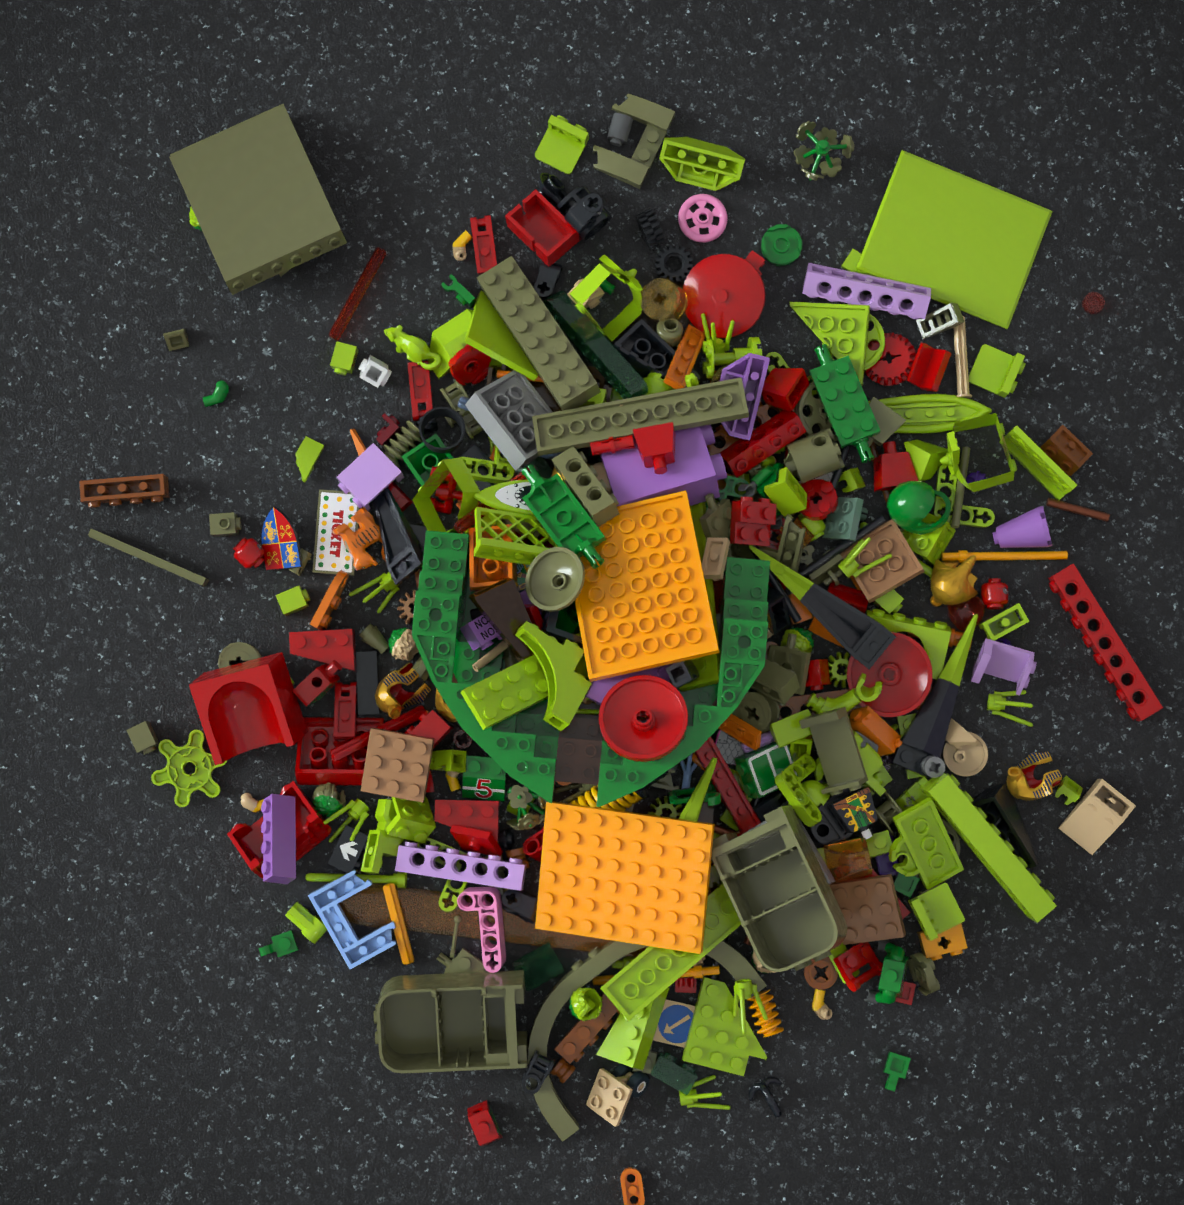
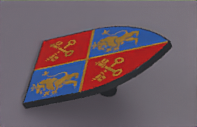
M274 506L267 514L261 532V544L265 550L263 555L265 569L303 567L296 530L289 518Z

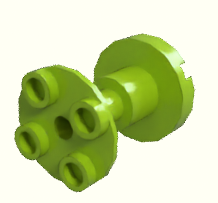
M749 337L747 348H733V351L730 353H714L712 340L703 341V354L706 353V361L702 363L703 374H706V378L709 380H713L714 367L716 365H730L748 353L762 356V349L757 348V344H761L760 338Z

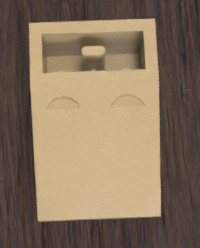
M1097 779L1058 829L1093 855L1124 822L1136 805L1106 781Z

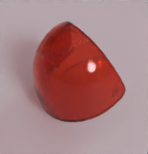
M977 596L960 604L948 605L949 619L961 631L966 630L975 614H978L977 626L985 612L984 602Z

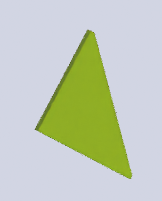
M480 291L477 295L464 342L535 381L538 373L485 293Z
M790 302V307L823 344H827L828 350L837 360L849 355L860 384L863 386L870 305Z

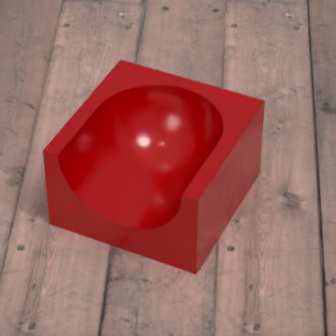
M282 652L204 672L189 684L215 765L222 764L228 759L246 751L266 745L285 743L286 747L293 746L308 732L297 697L293 693L294 687Z

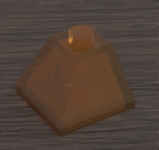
M865 838L823 846L827 867L835 879L833 883L872 876L871 860Z

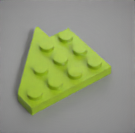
M703 977L682 1060L744 1076L749 1056L765 1060L767 1056L747 1021L746 1033H742L740 1008L738 1006V1014L734 1017V998L725 982Z

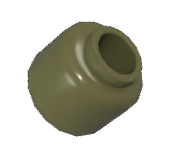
M665 317L658 322L656 333L671 348H674L680 343L683 326L679 320Z

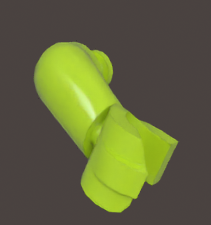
M862 672L857 681L856 688L837 698H829L828 696L825 699L822 697L817 698L816 694L812 693L805 706H811L816 714L845 707L848 712L862 701L871 702L875 700L881 693L883 685L881 681H878L872 688L865 687L863 683L866 680V674Z

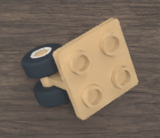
M619 1064L614 1070L613 1075L604 1068L599 1069L586 1103L590 1109L615 1127L619 1126L630 1096L634 1098L641 1096L649 1085V1077L641 1071L633 1074V1068L624 1064Z

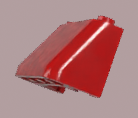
M292 781L282 788L280 795L295 797L296 861H298L331 833L332 829L329 824L325 825L323 823L325 821L324 817L318 813L301 788ZM262 816L251 826L246 823L236 824L227 835L251 871L263 879V874L261 873L263 854L261 852L263 833L261 832Z

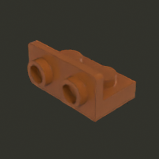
M1064 425L1040 447L1068 476L1074 474L1093 454Z

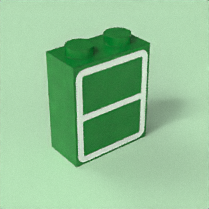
M774 741L758 748L756 751L754 750L734 758L736 770L741 776L743 790L748 798H761L779 789L775 783L776 775L793 763L788 745L779 748Z

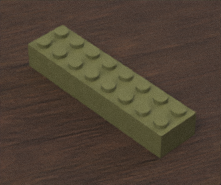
M512 256L477 277L481 289L562 410L578 408L586 403L587 400L601 393L598 383Z

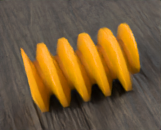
M771 989L758 992L768 1020H764L755 996L746 999L747 1001L754 1002L749 1009L756 1010L751 1016L759 1018L754 1025L762 1027L757 1031V1034H764V1037L784 1031L783 1027H777L781 1023V1019H774L779 1013L772 1010L776 1007V1003L769 1002L774 998L773 994H766Z

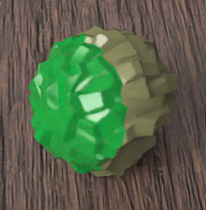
M329 782L320 784L312 795L313 806L322 815L331 816L346 804L344 790L338 793L335 784Z

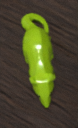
M401 325L384 330L389 340L395 342L397 346L396 351L398 353L405 352L408 360L417 363L418 366L421 365L426 370H435L440 366L441 356L435 352H430L429 346L421 338L403 332ZM434 359V362L431 364H425L422 362V360Z

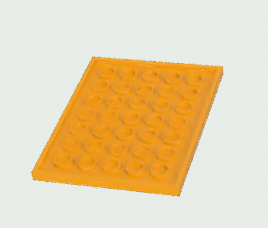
M687 491L617 506L619 515L598 527L606 540L596 546L595 549L604 559V563L600 566L597 562L596 564L599 567L593 569L584 555L580 557L584 565L585 580L583 588L575 600L590 682L720 653Z
M546 802L535 929L701 954L703 952L715 824L560 802Z

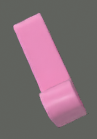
M495 887L466 888L458 896L457 904L464 911L479 912L483 966L490 973L498 972L506 962L500 891ZM485 894H490L494 902H488ZM465 895L471 896L473 903L466 902ZM487 915L493 916L495 923H490L487 920ZM489 936L495 937L497 944H492L489 941Z

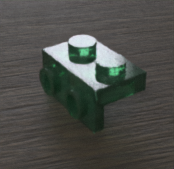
M549 942L512 962L515 970H524L525 988L527 991L539 987L541 984L564 972V968Z
M667 1052L665 1055L659 1053L651 1075L688 1095L698 1077L697 1073L694 1072L695 1068L687 1063L681 1065L675 1062L677 1058Z

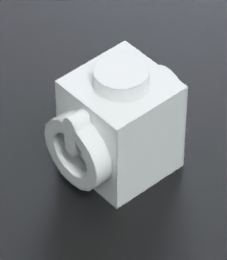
M371 355L368 359L364 358L358 368L361 370L360 378L377 388L379 385L383 387L392 372L388 369L387 364Z

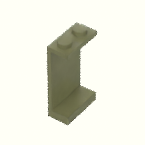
M842 707L822 712L800 720L802 729L810 727L828 787L821 790L822 794L830 793L833 796L842 793L843 789L849 788L850 791L862 788L861 784L868 781L846 708Z

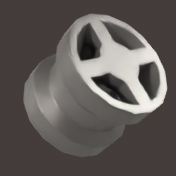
M929 755L922 760L921 769L925 775L938 778L945 771V763L939 757Z

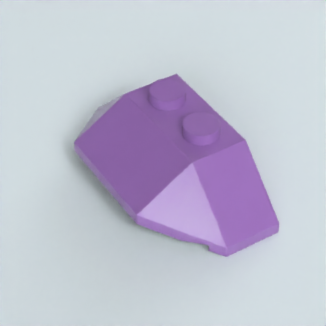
M748 353L722 369L720 381L742 377L749 412L748 418L721 422L729 436L750 441L770 361L769 357Z

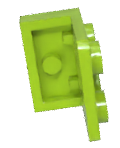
M551 115L548 120V129L535 152V158L569 175L573 172L589 140V133L578 124L575 126L569 124L568 120L560 115H557V117Z
M984 344L969 374V383L1005 398L1009 392L1013 394L1018 382L1015 381L1017 374L1021 375L1026 365L1023 362L1025 356L1020 353L1012 356Z
M425 796L423 803L392 797L397 815L387 826V835L424 843L436 828L427 797Z

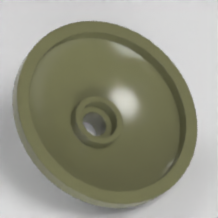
M553 547L543 551L532 561L526 574L525 588L528 598L535 606L545 611H559L568 607L576 600L583 588L585 580L584 565L579 556L567 548Z

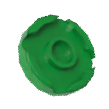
M778 224L770 227L761 240V251L769 263L776 266H787L799 257L802 251V239L800 234L791 226Z

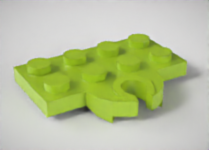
M930 797L892 817L900 836L890 846L889 860L894 862L900 855H905L903 862L895 863L892 866L897 872L906 877L919 874L924 887L929 890L964 870L935 804Z

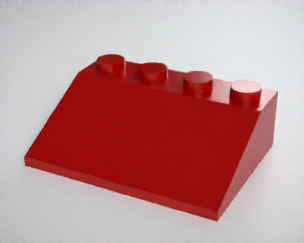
M303 717L308 732L297 744L295 767L297 785H320L327 782L335 785H362L368 745L335 761L331 756L330 750L351 739H334V718ZM356 718L355 737L369 731L372 727L375 728L383 724L384 718Z

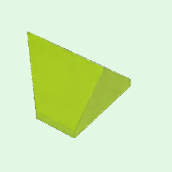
M921 440L904 442L918 480L926 481L931 479L941 466L940 459L946 456L948 449Z

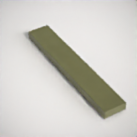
M94 529L89 531V537L199 585L205 587L209 582V579Z

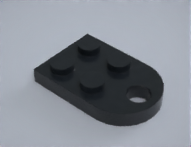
M849 788L843 789V792L830 796L824 806L822 804L818 806L822 820L816 825L809 827L812 837L817 842L830 846L837 845L855 833L846 832L827 805V803L851 792ZM821 824H824L827 828L824 836L817 834V828Z

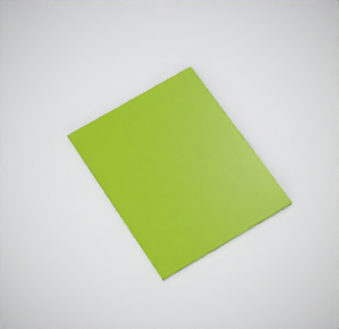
M901 150L856 269L876 277L931 288V299L945 305L956 303L960 311L1008 329L1053 211Z

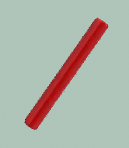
M419 705L401 714L398 718L391 719L375 728L397 731L419 720V717L426 710L422 705ZM370 730L331 749L332 758L337 761L367 746Z

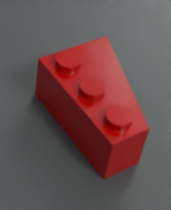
M354 629L289 632L290 654L330 664L335 660L342 668L356 671Z
M435 800L434 821L450 827L455 824L491 832L497 843H499L500 801Z

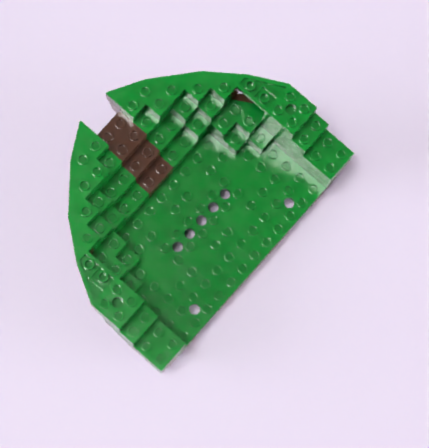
M426 530L423 566L419 575L418 591L415 593L412 637L433 684L461 728L510 777L549 803L553 802L555 781L598 785L596 807H601L645 787L697 751L738 707L765 666L770 561L727 557L723 579L713 581L720 651L719 681L717 684L683 692L677 688L687 706V730L681 743L671 753L653 761H633L615 753L602 736L599 714H575L570 725L562 731L558 730L543 720L548 698L485 730L482 729L461 692L463 689L506 668L505 660L502 659L504 656L503 651L476 672L472 665L501 643L502 639L498 640L496 637L491 640L493 642L491 646L484 650L479 647L473 651L460 630L461 627L472 621L470 610L477 608L469 598V595L475 593L470 592L469 534ZM581 702L578 709L600 710V705L595 702L591 704Z

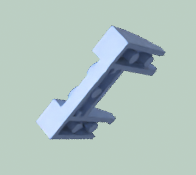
M356 870L337 878L308 895L349 969L396 945V941H392L391 930L395 928L394 921L359 939L340 907V902L373 884L369 879L365 882L356 876Z

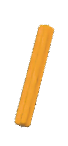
M388 883L383 886V891L391 921L395 922L394 933L402 963L408 965L414 962V956L395 884Z

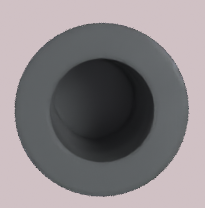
M621 113L613 114L607 135L610 144L621 147L622 144H627L633 118Z

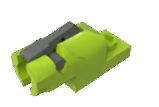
M853 730L868 778L865 784L874 793L881 796L886 791L882 786L884 782L874 774L883 764L880 755L877 753L878 745L858 731Z

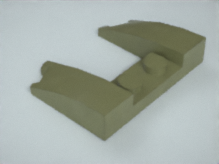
M627 94L626 97L628 99L619 106L615 103L612 106V110L628 115L633 120L647 125L631 159L594 145L593 153H597L598 164H593V168L641 189L675 117V111L649 100Z
M787 514L779 549L758 547L762 552L798 573L806 528H799L792 521L793 517ZM732 544L731 551L734 558L756 560L748 545Z

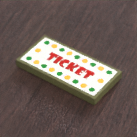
M319 489L312 573L336 575L342 570L348 573L349 576H355L353 556L346 549L341 536L332 533L334 528L338 525L341 526L343 523L348 525L353 532L359 529V524L353 522L350 517L355 515L354 513L360 508L352 501L354 497L349 492L345 494L343 491Z

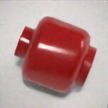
M243 538L233 548L235 551L234 558L246 569L252 566L257 568L264 561L262 556L265 550L253 538Z
M999 578L988 579V583H984L981 586V603L987 609H1003V606L1009 601L1008 585L1001 582Z

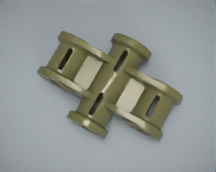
M455 380V383L445 389L441 388L440 391L451 408L462 416L465 422V431L470 439L473 440L474 436L484 429L470 411L458 407L460 397H469L463 386ZM445 417L450 427L453 428L457 422L449 417Z

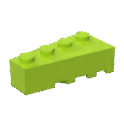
M669 988L663 991L630 1021H627L620 1013L596 1055L643 1070Z

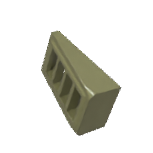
M950 303L927 314L925 319H917L916 322L922 338L927 339L964 323V319L958 304ZM943 314H944L945 319H946V322H947V323H945V324H944L943 318H942V316H941V315H943ZM936 317L939 327H936L933 318ZM926 321L929 322L931 331H928L927 325L925 323Z

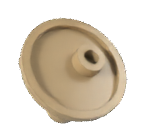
M972 732L969 733L980 743L978 746L970 744L957 750L954 745L945 743L943 749L944 762L948 769L956 775L973 776L979 773L987 763V746L981 737Z

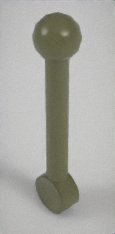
M459 915L454 917L455 927L450 958H454L459 923L462 921Z

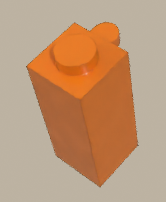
M869 706L857 708L851 712L849 720L852 730L858 731L877 744V753L880 756L895 753L896 748L902 745L901 736Z

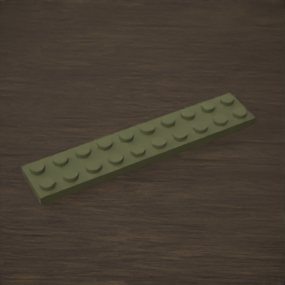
M742 377L535 415L532 416L537 453L538 456L563 452L571 447L575 449L591 447L590 442L607 440L612 436L617 438L632 435L634 439L633 429L673 422L674 430L677 431L748 418L749 412Z

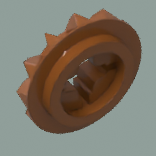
M826 957L817 962L811 959L812 964L804 967V977L807 983L818 990L830 988L838 977V972L830 958ZM815 965L821 969L828 966L824 972L828 978L827 980L822 976L816 977Z

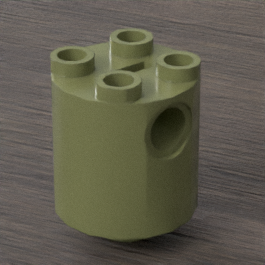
M830 428L786 445L788 455L786 459H783L784 465L793 476L799 479L801 484L845 466L841 456H838L841 455L838 444L832 441L834 436Z

